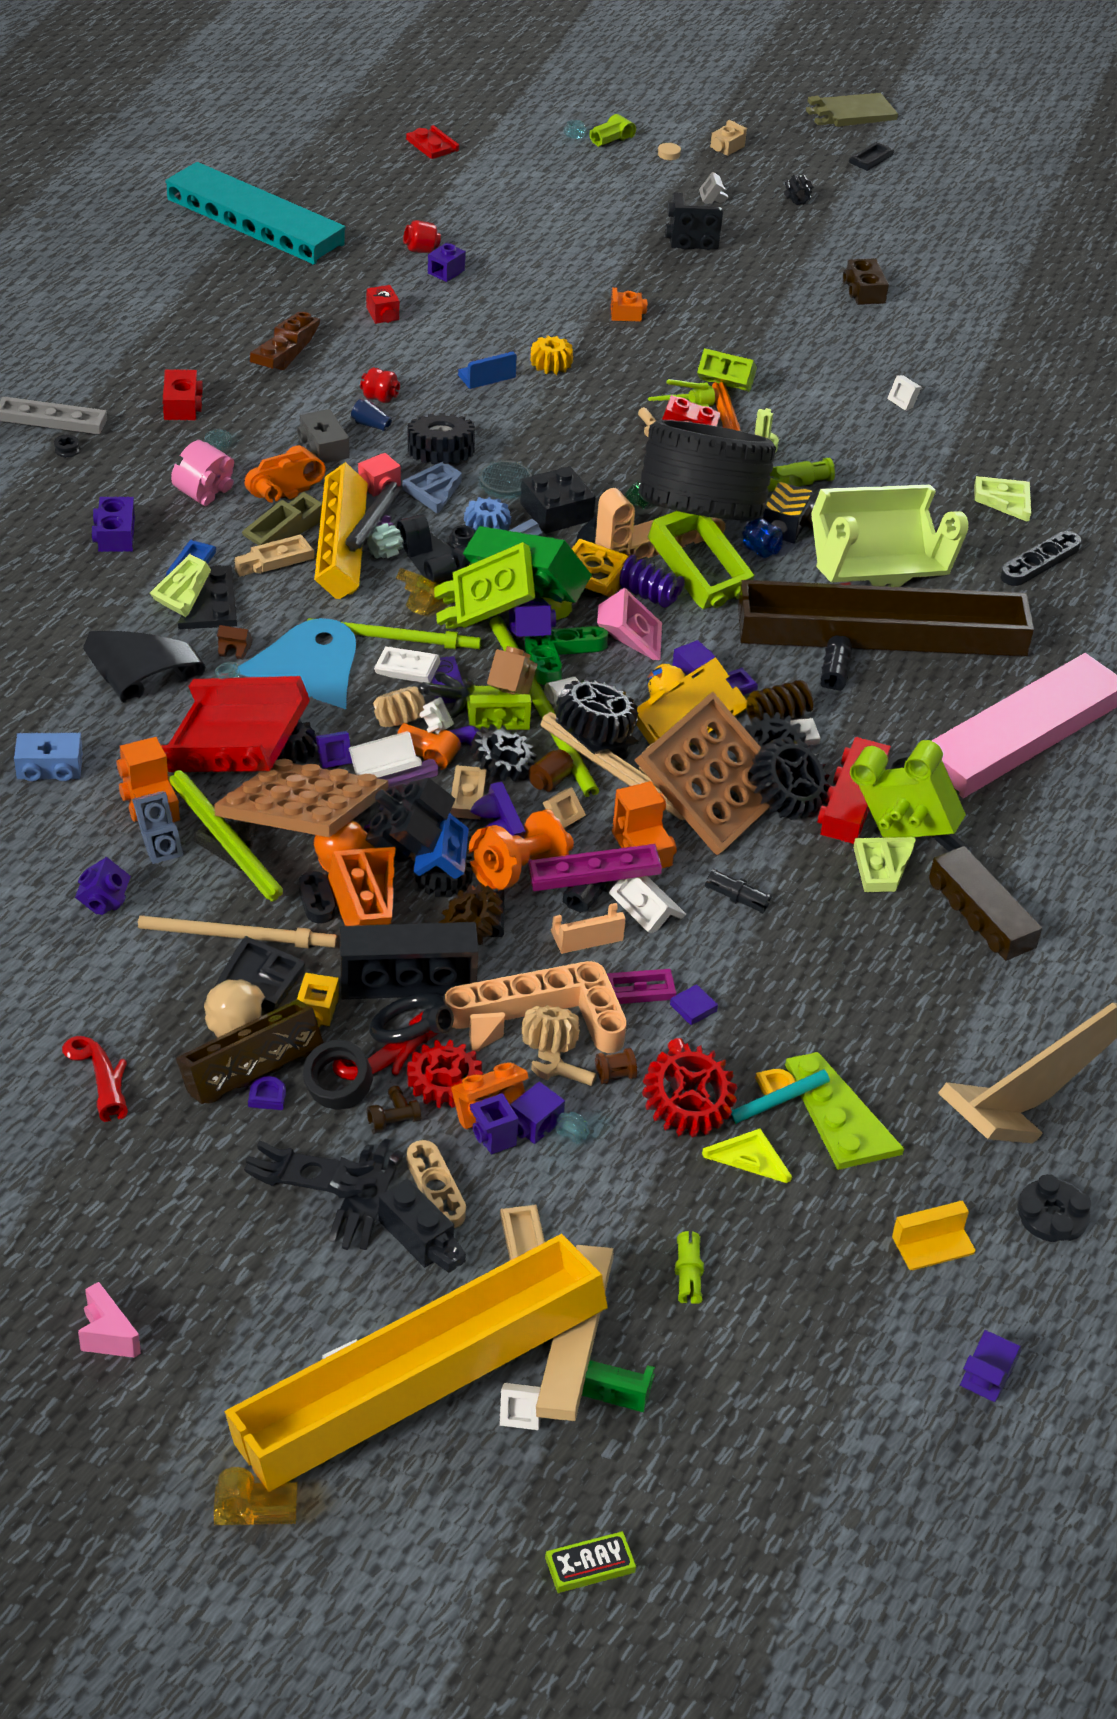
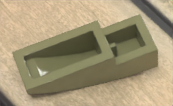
M302 492L290 503L281 500L245 528L242 534L257 545L300 535L320 523L322 503L305 492Z

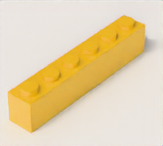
M346 462L325 476L314 578L335 599H341L347 594L351 595L359 587L362 547L355 552L350 551V547L345 544V541L365 514L368 483Z

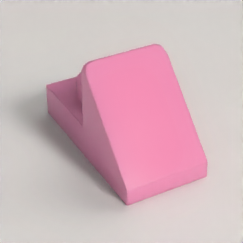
M98 1282L85 1289L87 1306L84 1307V1311L90 1324L81 1328L78 1332L81 1351L133 1358L140 1355L138 1332L102 1285Z

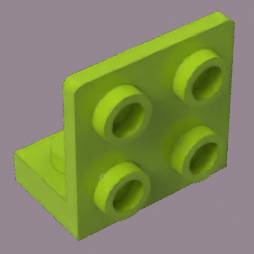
M475 686L473 694L466 698L469 725L475 726L479 730L482 726L488 729L490 724H494L497 729L504 725L507 730H530V694H509L491 686Z

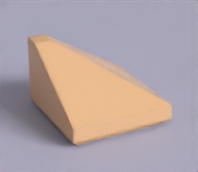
M504 1012L470 1015L469 1037L472 1051H479L504 1036Z

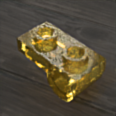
M241 1467L225 1469L220 1473L215 1489L214 1525L296 1524L297 1482L285 1483L268 1492L262 1483H255L253 1474L247 1469Z

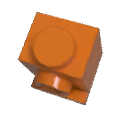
M612 288V321H642V314L647 313V299H642V293H635L633 291L617 292V288Z

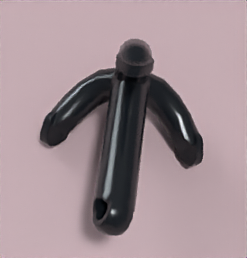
M444 672L435 673L436 680L445 685L422 682L419 684L418 690L421 694L456 699L454 706L448 711L451 718L454 719L463 711L466 705V698L473 694L475 690L474 683L465 678L463 679V687L461 683Z

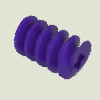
M631 555L626 559L620 574V586L622 589H630L631 593L635 595L640 594V597L644 599L649 598L654 604L659 602V605L663 608L670 606L678 599L685 580L682 576L675 580V573L669 572L665 576V569L660 567L656 571V565L653 563L646 567V560L640 559L637 562V556Z

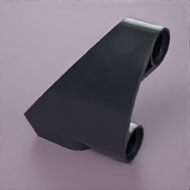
M423 514L397 521L396 527L403 538L402 545L407 556L430 585L453 579V572L470 565L468 559L463 555L466 547L459 546L453 548L430 532L428 521Z
M90 631L83 646L84 651L106 682L110 683L123 703L134 697L140 698L145 690L141 681L153 674L173 668L180 678L187 682L189 678L201 677L206 669L205 664L189 643L152 634L126 631Z

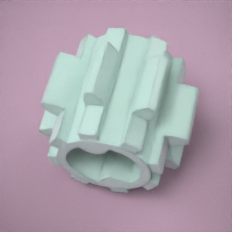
M388 523L375 527L367 539V546L371 555L373 554L375 558H390L398 555V550L403 548V538L399 529L395 528V525L388 526Z

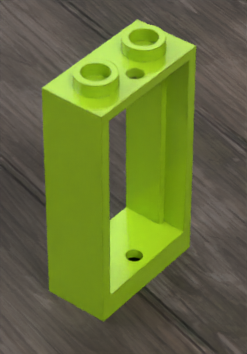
M675 511L653 520L648 539L673 573H675L676 577H684V588L703 610L711 606L719 608L727 600L734 597L739 599L741 580L754 579L755 575L711 517ZM696 529L732 578L711 587L674 537Z

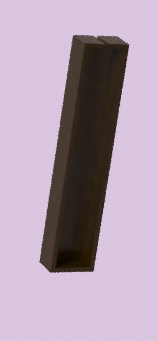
M741 580L738 602L740 643L827 647L828 640L838 635L849 638L852 641V648L1028 656L1034 631L1027 593Z

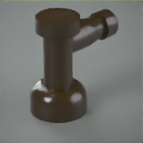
M397 1085L388 1089V1095L392 1100L394 1108L383 1110L380 1105L367 1106L369 1124H374V1129H371L373 1134L383 1132L387 1124L409 1119H412L413 1122L421 1121V1109L418 1101L413 1100L408 1103L403 1096L401 1088Z

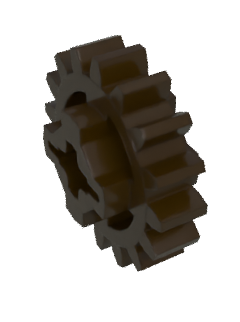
M479 883L475 888L473 885H469L466 893L460 890L457 899L449 900V909L443 910L441 913L445 918L438 923L476 922L477 942L479 945H482L483 937L493 934L491 927L500 923L496 916L503 913V910L499 907L503 901L489 886L485 887L482 883Z

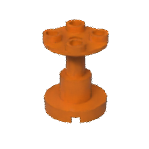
M545 809L533 812L526 819L524 839L519 835L512 836L506 829L497 825L478 829L472 835L469 843V853L474 852V860L470 861V864L478 881L485 887L489 886L493 890H504L512 887L519 880L521 867L528 863L529 858L536 860L569 855V851L574 847L573 838L565 831L561 822L551 810Z

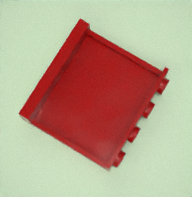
M301 676L193 679L188 687L195 702L169 744L161 745L167 756L168 772H175L177 770L182 772L270 771L310 702Z

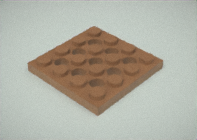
M711 692L635 759V762L716 855L723 852L770 807L767 803L760 804L762 796L754 793L757 786L751 784L748 779V774L753 776L749 770L754 764L752 761L754 756L760 751L761 747L714 692ZM707 727L712 728L716 732L717 739L709 735ZM689 743L694 744L698 748L699 755L691 751ZM727 751L735 754L737 763L729 758ZM671 759L676 760L680 764L681 771L676 770L672 766ZM710 767L718 771L719 779L711 774ZM692 783H695L700 787L702 792L701 795H698L694 792V790L692 789ZM730 790L737 793L740 799L739 802L732 799ZM712 807L719 809L722 819L717 818L713 814Z
M289 759L276 760L270 771H260L256 776L244 782L243 785L214 804L215 816L331 837L376 802V793L381 789L384 791L388 789V780L379 779L373 774L356 775L348 773L345 769L328 770L320 768L317 764L300 765L294 764Z

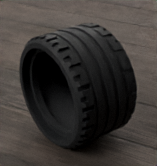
M657 420L650 425L649 440H647L646 444L647 452L644 455V467L641 472L642 480H640L638 491L643 500L671 510L720 519L751 521L764 515L765 500L768 495L767 488L770 485L771 479L770 472L773 469L772 461L776 452V446L770 439L743 431L685 421Z

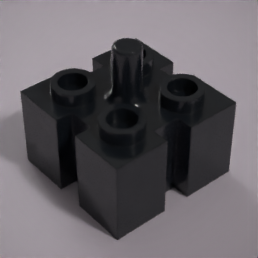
M429 777L411 781L407 785L404 783L388 787L386 791L381 789L376 793L375 800L381 804L379 809L382 810V813H378L371 820L370 830L365 840L375 848L395 847L394 861L409 858L411 852L416 856L431 853L434 851L442 832L439 829L441 821L447 820L455 798Z

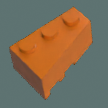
M395 847L333 851L328 881L345 926L391 924Z

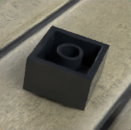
M571 466L521 479L520 503L533 520L539 524V527L545 534L587 523L594 518L596 496Z

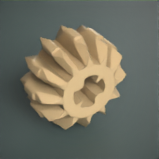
M414 686L383 694L373 702L376 719H378L382 727L398 726L420 718V712L424 711L423 706L426 704L418 687Z
M535 1006L533 1009L526 1010L525 1018H523L522 1022L523 1042L532 1049H540L542 1052L550 1051L554 1054L557 1051L568 1052L570 1049L575 1048L579 1038V1017L571 1013L569 1009H560L559 1006Z

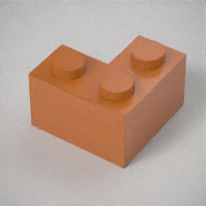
M157 737L121 745V759L116 761L119 775L123 778V782L119 783V791L122 800H129L130 802L129 812L133 822L138 820L132 799L164 791L167 794L173 822L180 821L179 800L168 780L167 756Z
M651 781L616 790L612 834L621 848L656 844L661 866L666 868L673 865V857L677 852L674 838L668 836L663 828L662 817L663 811L666 810L664 795L657 791Z

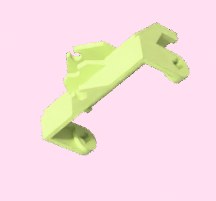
M931 485L820 489L811 513L817 555L816 567L831 583L869 580L872 586H885L889 584L887 587H900L913 577L948 575L966 537L968 519L961 511L947 512L942 518L936 533L928 510L936 492Z

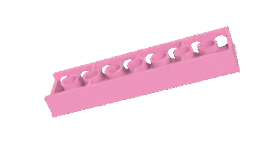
M1084 653L933 739L932 741L942 749V761L954 788L959 791V796L962 798L967 797L1117 708V675Z

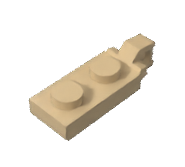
M301 534L251 547V552L235 557V572L241 577L251 573L267 572L314 559V550Z

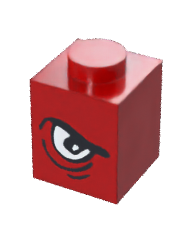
M391 285L366 289V308L375 324L399 320L400 301Z

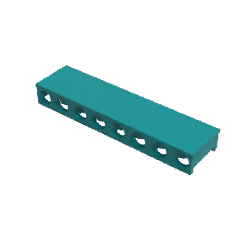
M195 162L165 180L168 200L309 263L316 264L317 259L337 246L342 247L345 245L346 226L202 163ZM180 192L181 200L177 199L175 194ZM192 201L198 202L200 208L195 207ZM211 211H218V216H215ZM228 216L230 218L236 219L237 224H233L229 220ZM250 226L255 227V232L250 231L248 228ZM265 233L274 235V240L268 239ZM292 243L293 249L288 248L285 244ZM303 250L312 252V257H308Z

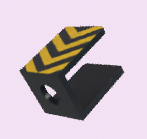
M779 482L765 506L761 535L795 544L803 529L799 525L803 516L802 512L812 496V491Z

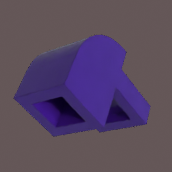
M984 1330L973 1356L969 1355L963 1369L966 1372L959 1386L996 1402L1022 1351L1021 1346Z

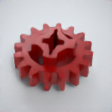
M435 1040L433 1048L424 1044L422 1045L421 1053H412V1062L407 1064L408 1087H413V1095L415 1097L423 1094L424 1104L434 1100L436 1101L437 1108H441L443 1102H448L451 1108H454L455 1102L451 1087L461 1084L462 1078H464L466 1073L468 1074L467 1077L483 1075L482 1061L476 1060L477 1053L475 1051L466 1053V1044H461L456 1048L453 1047V1040H449L446 1046H442L438 1040Z

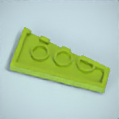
M819 1052L786 1059L785 1066L788 1072L793 1075L795 1081H799L823 1069L826 1070L830 1082L800 1096L838 1170L903 1155L904 1148Z

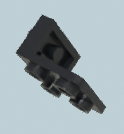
M673 193V200L668 202L667 208L670 223L665 225V238L670 239L671 248L718 249L723 219L722 208L685 206L683 193Z

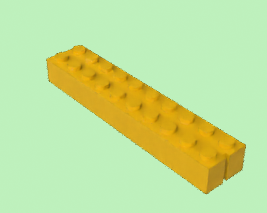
M560 1234L225 1410L234 1445L249 1466H252L254 1473L267 1491L270 1492L607 1309L602 1274L563 1234Z

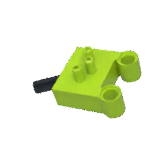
M930 740L920 741L905 762L904 768L885 770V767L888 764V757L885 752L876 746L865 747L850 768V776L859 785L882 837L931 836L948 852L963 846L970 850L969 846L955 835L966 814L942 761V749L935 742Z

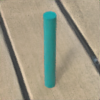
M823 1069L732 1110L731 1117L735 1124L830 1082L826 1070Z

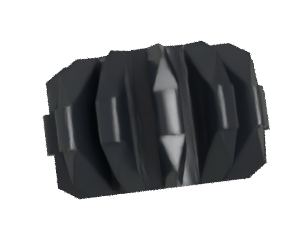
M299 719L277 760L289 759L294 764H296V760H299L306 764L308 757H314L317 740L315 730L311 728L310 722L302 723L301 719Z

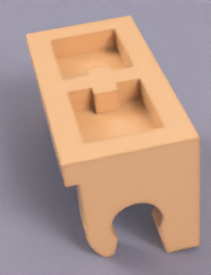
M617 903L609 905L608 915L561 925V915L554 916L551 933L561 954L623 941L626 918L623 912L617 913Z

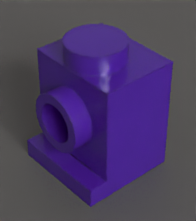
M503 1093L470 1104V1110L476 1118V1122L473 1123L474 1135L479 1143H483L491 1155L517 1145L518 1117Z

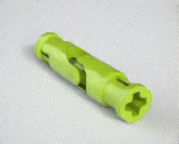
M823 458L819 462L803 461L773 467L772 472H770V476L773 478L770 479V485L767 488L768 492L774 491L779 482L800 487L811 485L814 481L819 480L833 481L835 478L834 463L831 458Z

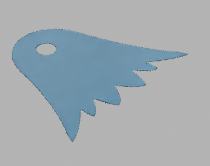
M324 618L308 620L295 626L268 648L230 671L248 677L301 676L309 697L313 696V699L346 709L347 687L356 650V639L351 629L337 620ZM320 633H329L332 635L333 640L329 644L321 645L316 642L315 637Z

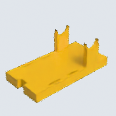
M715 657L679 681L677 679L658 690L646 702L639 705L637 708L638 721L636 726L648 743L652 744L711 692L716 694L734 716L746 709L747 700L737 686L732 689L726 680L729 675ZM707 727L708 733L713 731L712 728Z

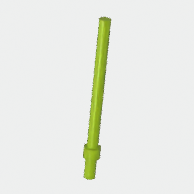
M341 622L348 626L354 635L444 645V648L456 649L457 647L480 649L481 638L462 636L458 632L446 631V634Z

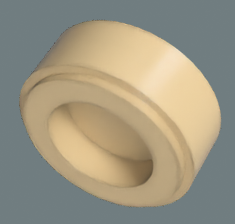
M663 143L659 145L658 156L660 158L676 160L680 157L681 148L677 144Z

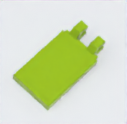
M522 542L453 572V580L434 587L436 599L443 598L445 604L448 605L455 602L456 605L436 613L437 624L440 626L446 624V629H455L461 626L465 628L535 599L530 546Z

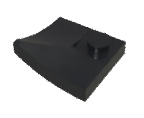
M245 936L225 966L216 985L226 980L242 979L248 981L252 985L259 987L265 996L261 1007L272 1012L278 1008L304 972L306 961Z

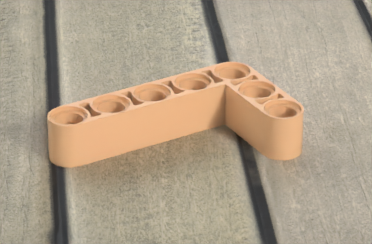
M610 488L606 490L599 499L595 544L628 556L635 555L637 556V562L638 559L644 557L651 558L660 555L648 539L653 520L634 526L635 507L618 489ZM711 517L723 533L726 527L724 521L720 518ZM696 529L674 537L682 548L686 547L685 545L694 542L696 544L704 541Z
M593 961L459 985L450 988L445 994L447 1006L451 1008L454 1015L452 1028H469L470 1015L504 1012L505 1020L525 1017L526 1010L533 1009L535 1006H559L560 1009L579 1006L597 1049L605 1053H615L624 1046L627 1024L625 1015L602 965Z

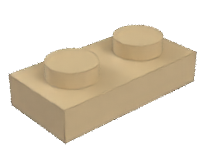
M456 765L451 794L455 798V802L450 811L454 817L481 819V817L472 814L470 810L474 803L484 796L487 769L481 770L480 767Z

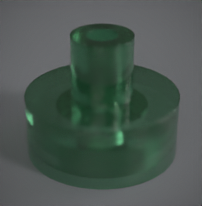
M637 480L624 496L633 506L637 504L640 508L644 509L649 502L643 500L638 493L640 482Z

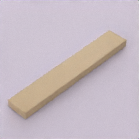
M576 1245V1249L602 1274L606 1292L613 1262V1248ZM601 1312L553 1337L536 1404V1417L576 1421Z

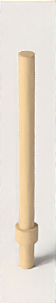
M139 916L138 928L239 939L248 936L255 940L295 944V947L308 949L309 945L336 948L337 935L311 932V929L297 928L294 931Z

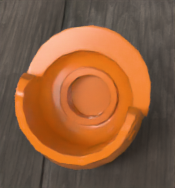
M352 820L331 837L315 835V852L324 870L327 872L330 870L333 851L375 848L365 840L368 833L360 824Z

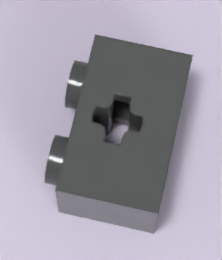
M330 409L300 415V426L297 427V436L301 443H306L307 450L318 457L323 463L349 458V437Z

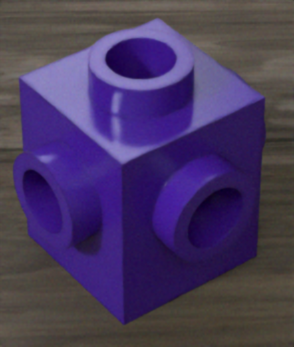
M105 857L81 874L78 880L80 885L75 898L95 914L103 915L110 910L115 911L126 899L125 891L131 876L108 857Z

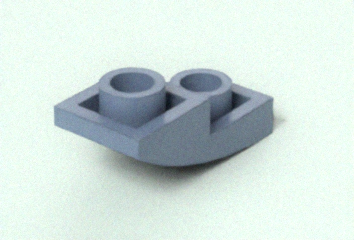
M160 791L132 799L144 844L152 864L183 856L177 826L172 820L166 792Z

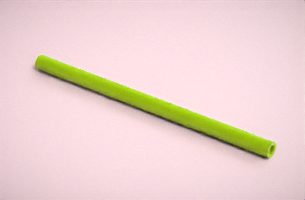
M499 616L492 618L489 625L503 650L506 651L507 646L519 649L503 619ZM534 677L529 694L541 718L549 712L556 715L543 689ZM551 734L558 749L566 751L571 756L574 763L571 772L585 797L590 796L589 791L593 795H598L599 788L578 751Z

